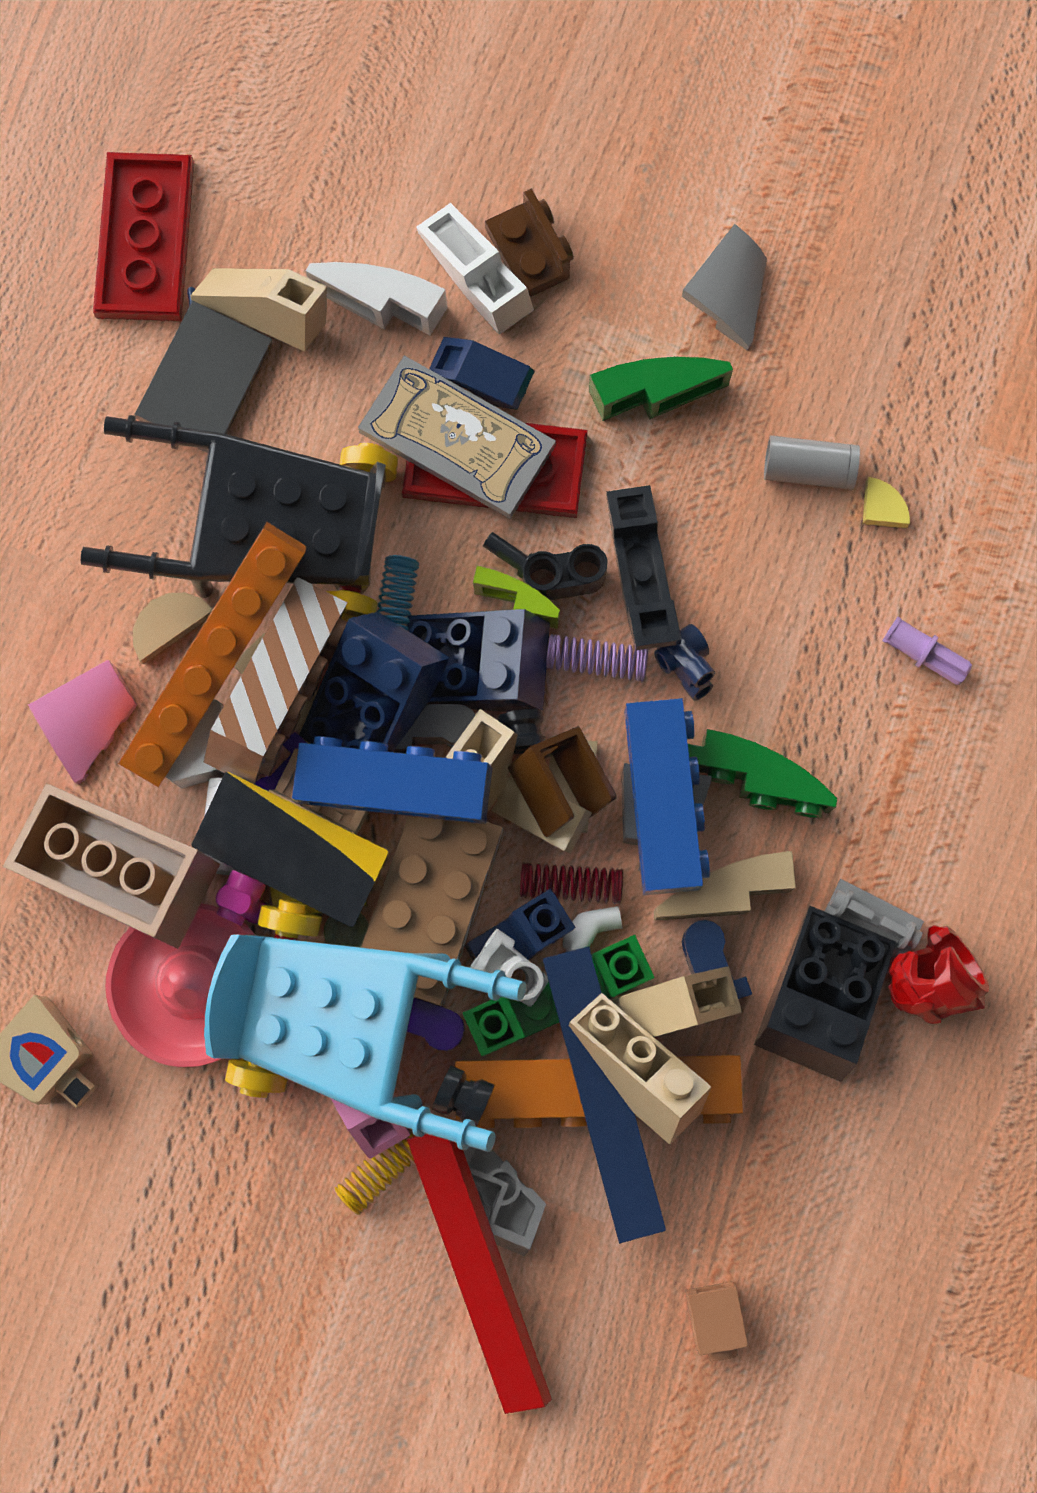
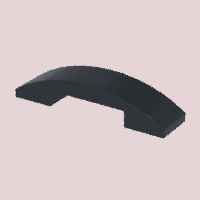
M651 486L606 491L619 579L635 650L681 644L674 600H671L657 532L658 521Z

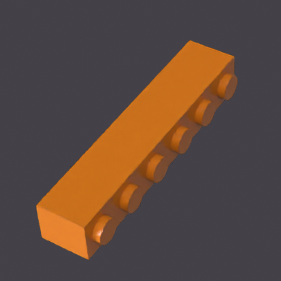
M267 522L127 747L118 763L119 765L159 788L302 559L307 546Z
M740 1055L677 1057L711 1086L701 1112L704 1124L731 1123V1114H743ZM569 1059L455 1061V1067L465 1071L467 1081L483 1079L495 1085L477 1126L479 1128H495V1119L514 1118V1128L542 1127V1118L561 1117V1127L587 1126ZM456 1115V1120H461V1118Z

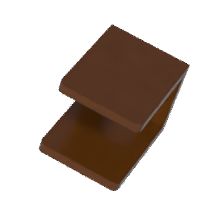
M579 726L531 746L508 767L541 832L546 838L556 833L574 818L570 805L545 761L546 758L554 757L579 806L592 812L590 817L596 815L617 798L613 787Z

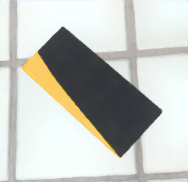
M230 772L224 773L191 844L193 848L350 927L355 925L388 855V850Z

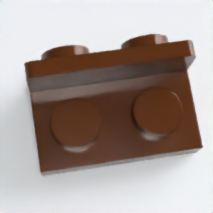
M532 188L523 192L522 204L485 221V229L495 248L499 251L504 265L527 287L530 297L570 279V261L574 259L572 249L565 236L558 237L552 227L554 218L549 205L544 199L538 201Z

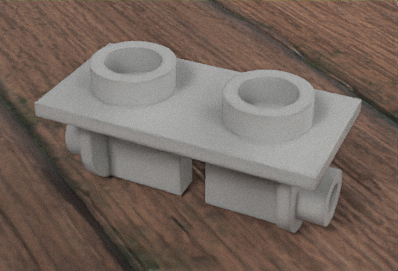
M842 879L839 880L824 911L896 941L892 954L893 958H896L899 953L904 954L906 951H910L911 948L915 949L923 934L920 931L924 923L923 920Z

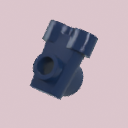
M689 624L680 630L681 644L657 647L654 655L661 669L667 674L674 671L681 680V685L694 701H697L712 690L713 684L710 680L714 677L715 671L704 658L709 655V647L704 636L696 626Z

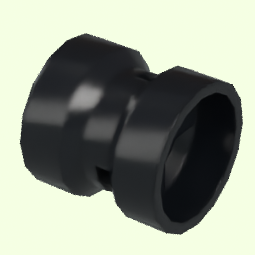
M451 1065L431 1110L442 1115L455 1111L456 1115L461 1118L462 1123L464 1120L470 1119L475 1122V1127H477L495 1085L483 1079L478 1081L470 1080L469 1082L466 1080L465 1071Z

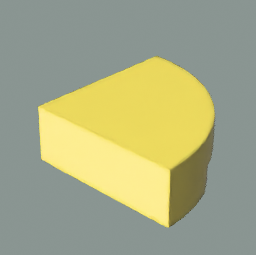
M868 477L865 484L863 524L907 528L910 524V516L906 502L890 484L880 479Z

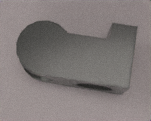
M427 704L395 748V753L406 754L407 747L415 746V744H446L452 748L475 717V713L467 706L459 704Z

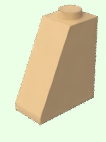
M729 966L683 976L611 999L616 1006L653 1037L742 1013Z

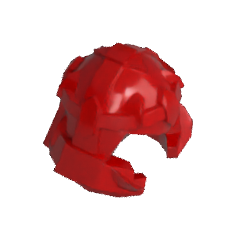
M931 926L928 929L926 948L914 952L906 951L904 954L899 953L893 960L889 972L892 975V984L888 987L891 999L900 1011L903 1010L907 1014L918 1016L929 1024H939L943 1019L951 1015L985 1009V995L989 992L986 976L965 942L950 927Z

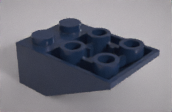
M526 609L407 616L410 620V623L407 624L410 633L449 657L438 685L427 704H459L475 710L500 712L522 709H539L543 711L550 622Z
M379 612L349 618L299 736L311 744L314 742V737L336 738L342 740V747L360 749V742L362 741L383 743L389 745L388 752H394L431 699L449 657Z

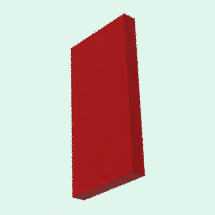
M107 152L93 314L96 319L182 321L194 174L192 155Z
M525 423L554 439L556 447L516 511L577 518L588 430ZM406 460L402 488L403 498L490 508Z

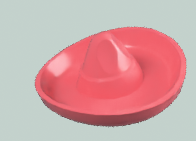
M200 904L179 949L129 927L116 944L112 953L105 984L106 998L112 1019L123 1037L132 1047L147 1058L158 1063L174 1067H197L220 1060L208 1056L205 1048V1011L210 985L220 956L230 936L254 935V933L244 922L240 926L217 915L219 907Z

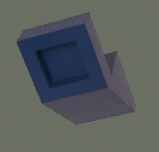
M443 337L429 367L431 371L461 388H466L493 406L518 410L535 373V370L530 366L474 340Z
M549 889L514 910L504 921L469 941L464 947L474 961L492 933L499 929L515 940L514 949L527 960H531L576 927L553 891Z

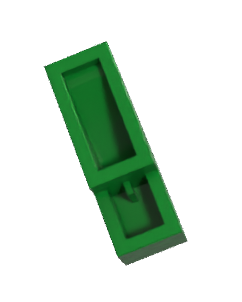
M674 356L643 359L616 365L590 374L589 393L602 421L640 405H643L649 419H652L729 386L733 368L729 361L702 357Z

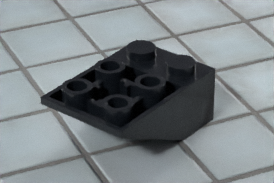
M809 906L768 1003L754 1045L842 1082L858 1063L896 941Z

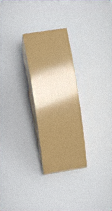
M792 851L756 856L710 872V878L702 879L703 886L700 890L674 893L656 907L653 911L654 921L746 914L751 910L749 895L791 892L796 888Z

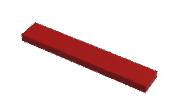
M426 1133L422 1137L413 1135L407 1139L503 1411L505 1414L546 1407L552 1400L464 1151L457 1147L456 1142Z

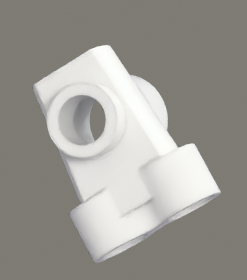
M496 929L469 968L493 973L495 970H502L505 972L506 977L511 978L515 970L522 969L526 975V992L520 1002L530 1007L535 1003L547 985L548 978L538 966L531 963L513 948L515 940L499 929Z

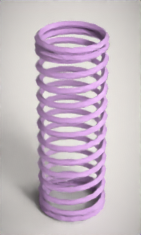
M551 634L546 667L547 669H553L556 657V669L559 670L564 657V670L566 672L569 669L572 658V671L574 673L577 670L580 658V673L582 674L585 671L588 659V674L590 675L593 672L596 659V675L598 676L600 675L604 660V676L606 677L608 676L612 660V677L615 678L620 661V678L623 679L628 662V679L631 680L636 662V680L643 682L647 666L648 649L635 650L632 659V646L630 644L627 647L624 659V645L622 643L619 646L616 658V643L614 642L611 645L608 657V642L606 641L604 642L600 657V641L598 640L596 641L592 656V640L590 639L588 640L584 656V639L582 638L580 639L576 655V638L573 637L568 655V637L565 636L560 654V636Z

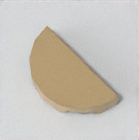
M186 592L167 593L152 600L139 613L133 627V647L139 661L145 664L204 623L213 608L202 598Z

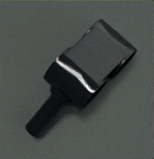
M494 532L487 537L483 544L484 548L518 570L517 576L522 578L524 583L539 591L549 600L595 593L603 587L606 580L607 557L600 547L593 544H582L576 546L571 552L552 554L547 551H538L528 556ZM584 561L591 562L598 567L599 572L592 577H583L575 571V567ZM538 569H547L554 574L555 578L546 585H539L531 579V575Z

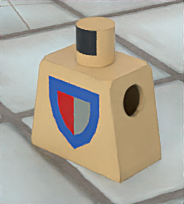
M33 995L0 1033V1083L37 1105L49 1104L60 1093L75 1108H78L96 1089V1086L78 1071L92 1053L48 997Z

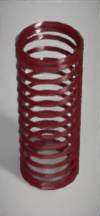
M523 862L520 897L527 898L528 886L530 885V897L533 899L538 881V896L544 893L546 882V891L549 889L553 890L554 884V894L559 899L561 885H563V899L566 901L571 879V899L573 902L576 900L579 881V900L581 902L584 901L587 882L588 901L591 902L594 883H596V902L599 903L604 878V902L608 903L612 880V902L620 904L623 890V869L619 870L617 868L614 870L612 867L609 871L607 882V870L605 867L601 870L599 880V870L597 867L593 869L591 879L590 867L587 866L585 868L583 878L582 867L578 866L574 883V867L572 865L568 869L566 882V868L564 864L560 868L559 880L557 865H553L550 879L549 865L546 864L541 885V864L538 863L536 865L533 883V864L531 862Z

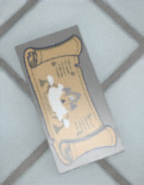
M405 355L358 426L360 434L509 519L512 518L556 447L554 439Z

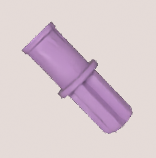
M900 617L896 618L882 640L884 643H888L917 661L915 666L920 667L923 664L955 685H960L965 680L972 667L968 660L938 643V636L934 635L931 638L903 621Z

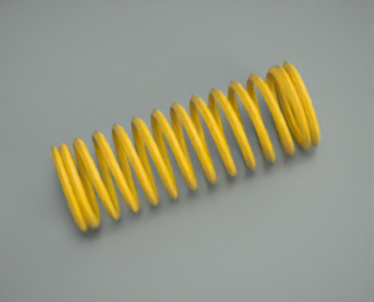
M403 1139L401 1142L410 1154L398 1143L394 1145L404 1160L390 1148L386 1149L399 1167L382 1152L379 1153L393 1173L386 1169L375 1157L371 1158L386 1176L387 1180L366 1160H363L364 1165L374 1174L381 1186L368 1176L360 1166H357V1170L368 1180L375 1192L365 1185L354 1172H351V1176L361 1185L369 1198L361 1193L348 1178L344 1179L363 1204L342 1184H338L335 1187V1192L339 1198L355 1214L361 1215V1212L367 1209V1202L373 1203V1196L379 1197V1190H386L385 1184L392 1185L391 1177L398 1179L397 1171L404 1173L403 1165L406 1167L411 1166L409 1159L412 1161L414 1159L411 1156L412 1153L406 1139Z

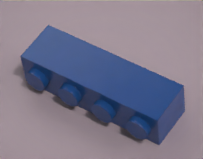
M683 698L626 703L624 716L643 896L698 891L703 886L702 879L710 878V865L707 850H699L697 832L705 830V820L702 803L694 804L692 785H699L700 776L697 757H689L687 739H694L695 737L692 711H684Z
M314 737L313 744L299 743L292 800L300 804L486 824L493 768L488 762H481V754L454 751L453 759L434 757V749L408 746L406 754L388 752L389 745L368 741L360 742V749L342 747V740L330 737Z

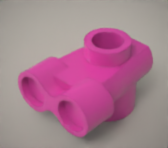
M232 870L225 886L220 888L216 894V903L219 906L216 914L242 926L245 919L252 924L258 925L261 905H268L260 899L266 885Z

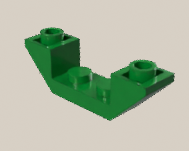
M636 935L630 936L591 955L601 993L609 1000L655 978ZM549 981L535 1003L530 1007L520 1001L500 997L498 1000L491 999L463 1012L481 1057L559 1023Z

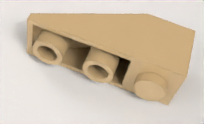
M213 268L191 294V300L304 352L326 325L327 286L289 269Z
M601 993L569 1022L572 1031L633 1113L668 1144H671L701 1114L711 1086L604 994Z

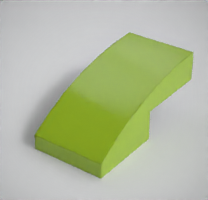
M481 566L476 567L473 580L474 594L514 602L513 610L526 609L550 622V628L558 629L560 609L539 591L507 574Z

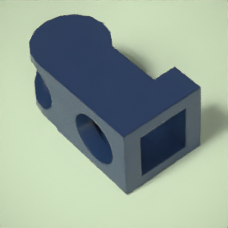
M700 920L690 925L684 932L681 941L690 973L696 974L727 967L728 963L723 952L725 936L720 926L708 920ZM746 976L733 980L738 999L752 995Z

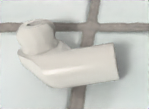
M619 906L578 914L572 922L576 928L563 937V947L566 949V952L588 946L590 949V945L597 933L622 929Z

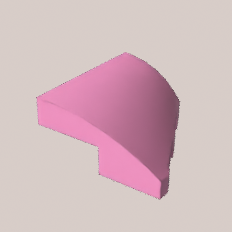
M106 660L28 704L65 769L78 785L85 781L88 776L86 774L87 770L101 750L106 751L114 739L115 730L121 723L127 721L136 708L137 703L118 669L109 660Z

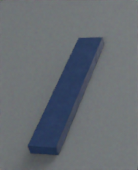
M589 946L543 958L618 1242L621 1244L664 1232L666 1227L635 1114L569 1026V1022L601 994Z

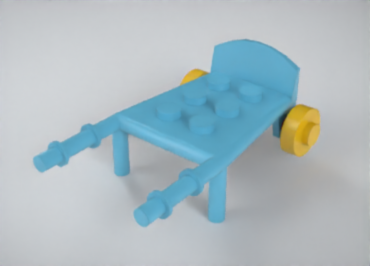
M284 899L279 900L278 906L261 905L258 925L276 930L274 937L254 935L230 936L213 974L207 998L204 1028L206 1054L214 1059H231L229 1060L226 1072V1082L240 1087V1093L243 1095L267 1098L268 1093L285 1092L289 1079L376 1119L412 1129L415 1136L422 1137L426 1133L456 1142L457 1147L462 1150H467L469 1147L487 1152L492 1150L496 1138L495 1132L475 1127V1122L470 1119H466L462 1123L431 1114L430 1108L422 1106V1100L416 1094L393 1096L418 975L442 981L444 987L453 989L458 985L488 993V997L492 1000L504 997L521 1001L526 992V983L524 981L506 977L505 972L502 970H495L493 973L461 966L460 960L450 959L444 953H404L298 941L299 935L318 936L322 917L306 912L307 905L304 903Z

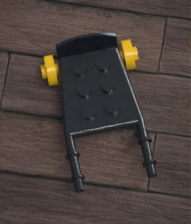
M129 415L128 419L105 417L104 434L125 437L126 442L132 443L133 439L171 444L172 449H178L179 445L208 449L190 562L161 558L158 552H152L151 556L113 551V546L107 545L105 550L83 547L80 559L81 565L103 568L104 573H110L111 569L149 574V579L155 580L156 576L191 580L197 595L207 598L213 593L211 581H231L263 527L268 522L307 546L305 554L287 583L294 584L298 577L310 584L334 585L338 591L326 592L347 602L342 619L347 622L349 618L377 611V601L362 594L371 583V561L382 488H385V482L393 481L396 478L398 457L384 450L380 445L360 443L358 446L343 448L341 450L340 463L337 464L219 432L181 427L180 422H174L173 426L137 421L134 415Z

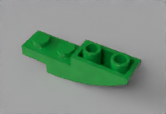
M707 729L703 737L702 746L688 744L689 757H697L699 772L712 776L711 782L734 784L735 779L742 780L739 798L750 799L749 806L763 810H776L777 804L795 808L796 815L808 818H822L823 813L829 814L836 808L837 797L817 778L783 755L756 742L732 734Z

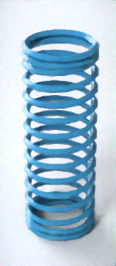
M389 555L384 561V569L386 571L382 573L384 579L381 580L383 585L380 588L382 594L379 595L381 601L377 604L380 609L376 612L384 611L393 614L384 616L395 623H399V626L408 631L409 628L401 624H408L410 620L401 616L411 615V612L405 609L412 608L413 605L406 601L414 600V597L409 594L414 593L415 589L409 586L416 585V582L410 578L418 576L413 571L419 569V562L406 556ZM386 573H391L396 576L388 577L386 576ZM388 580V581L393 582V583H396V584H388V585H387V584H385V581ZM388 588L396 592H385L383 589ZM382 596H387L397 600H384ZM384 603H385V604L390 605V606H393V607H385V608H384V607L381 606V604H384Z

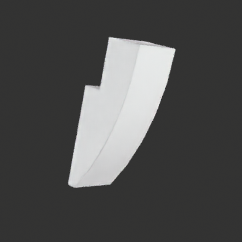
M451 203L416 227L421 238L451 279L499 335L534 310L527 287L502 263L499 251Z
M327 262L310 263L305 270L307 278L327 286V298L382 329H385L392 316H395L420 331L431 335L448 308L446 290L420 277L395 269L362 263Z

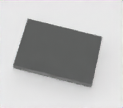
M192 300L134 414L135 418L139 421L173 426L174 422H180L181 427L227 434L272 345V338ZM198 448L208 453V449Z

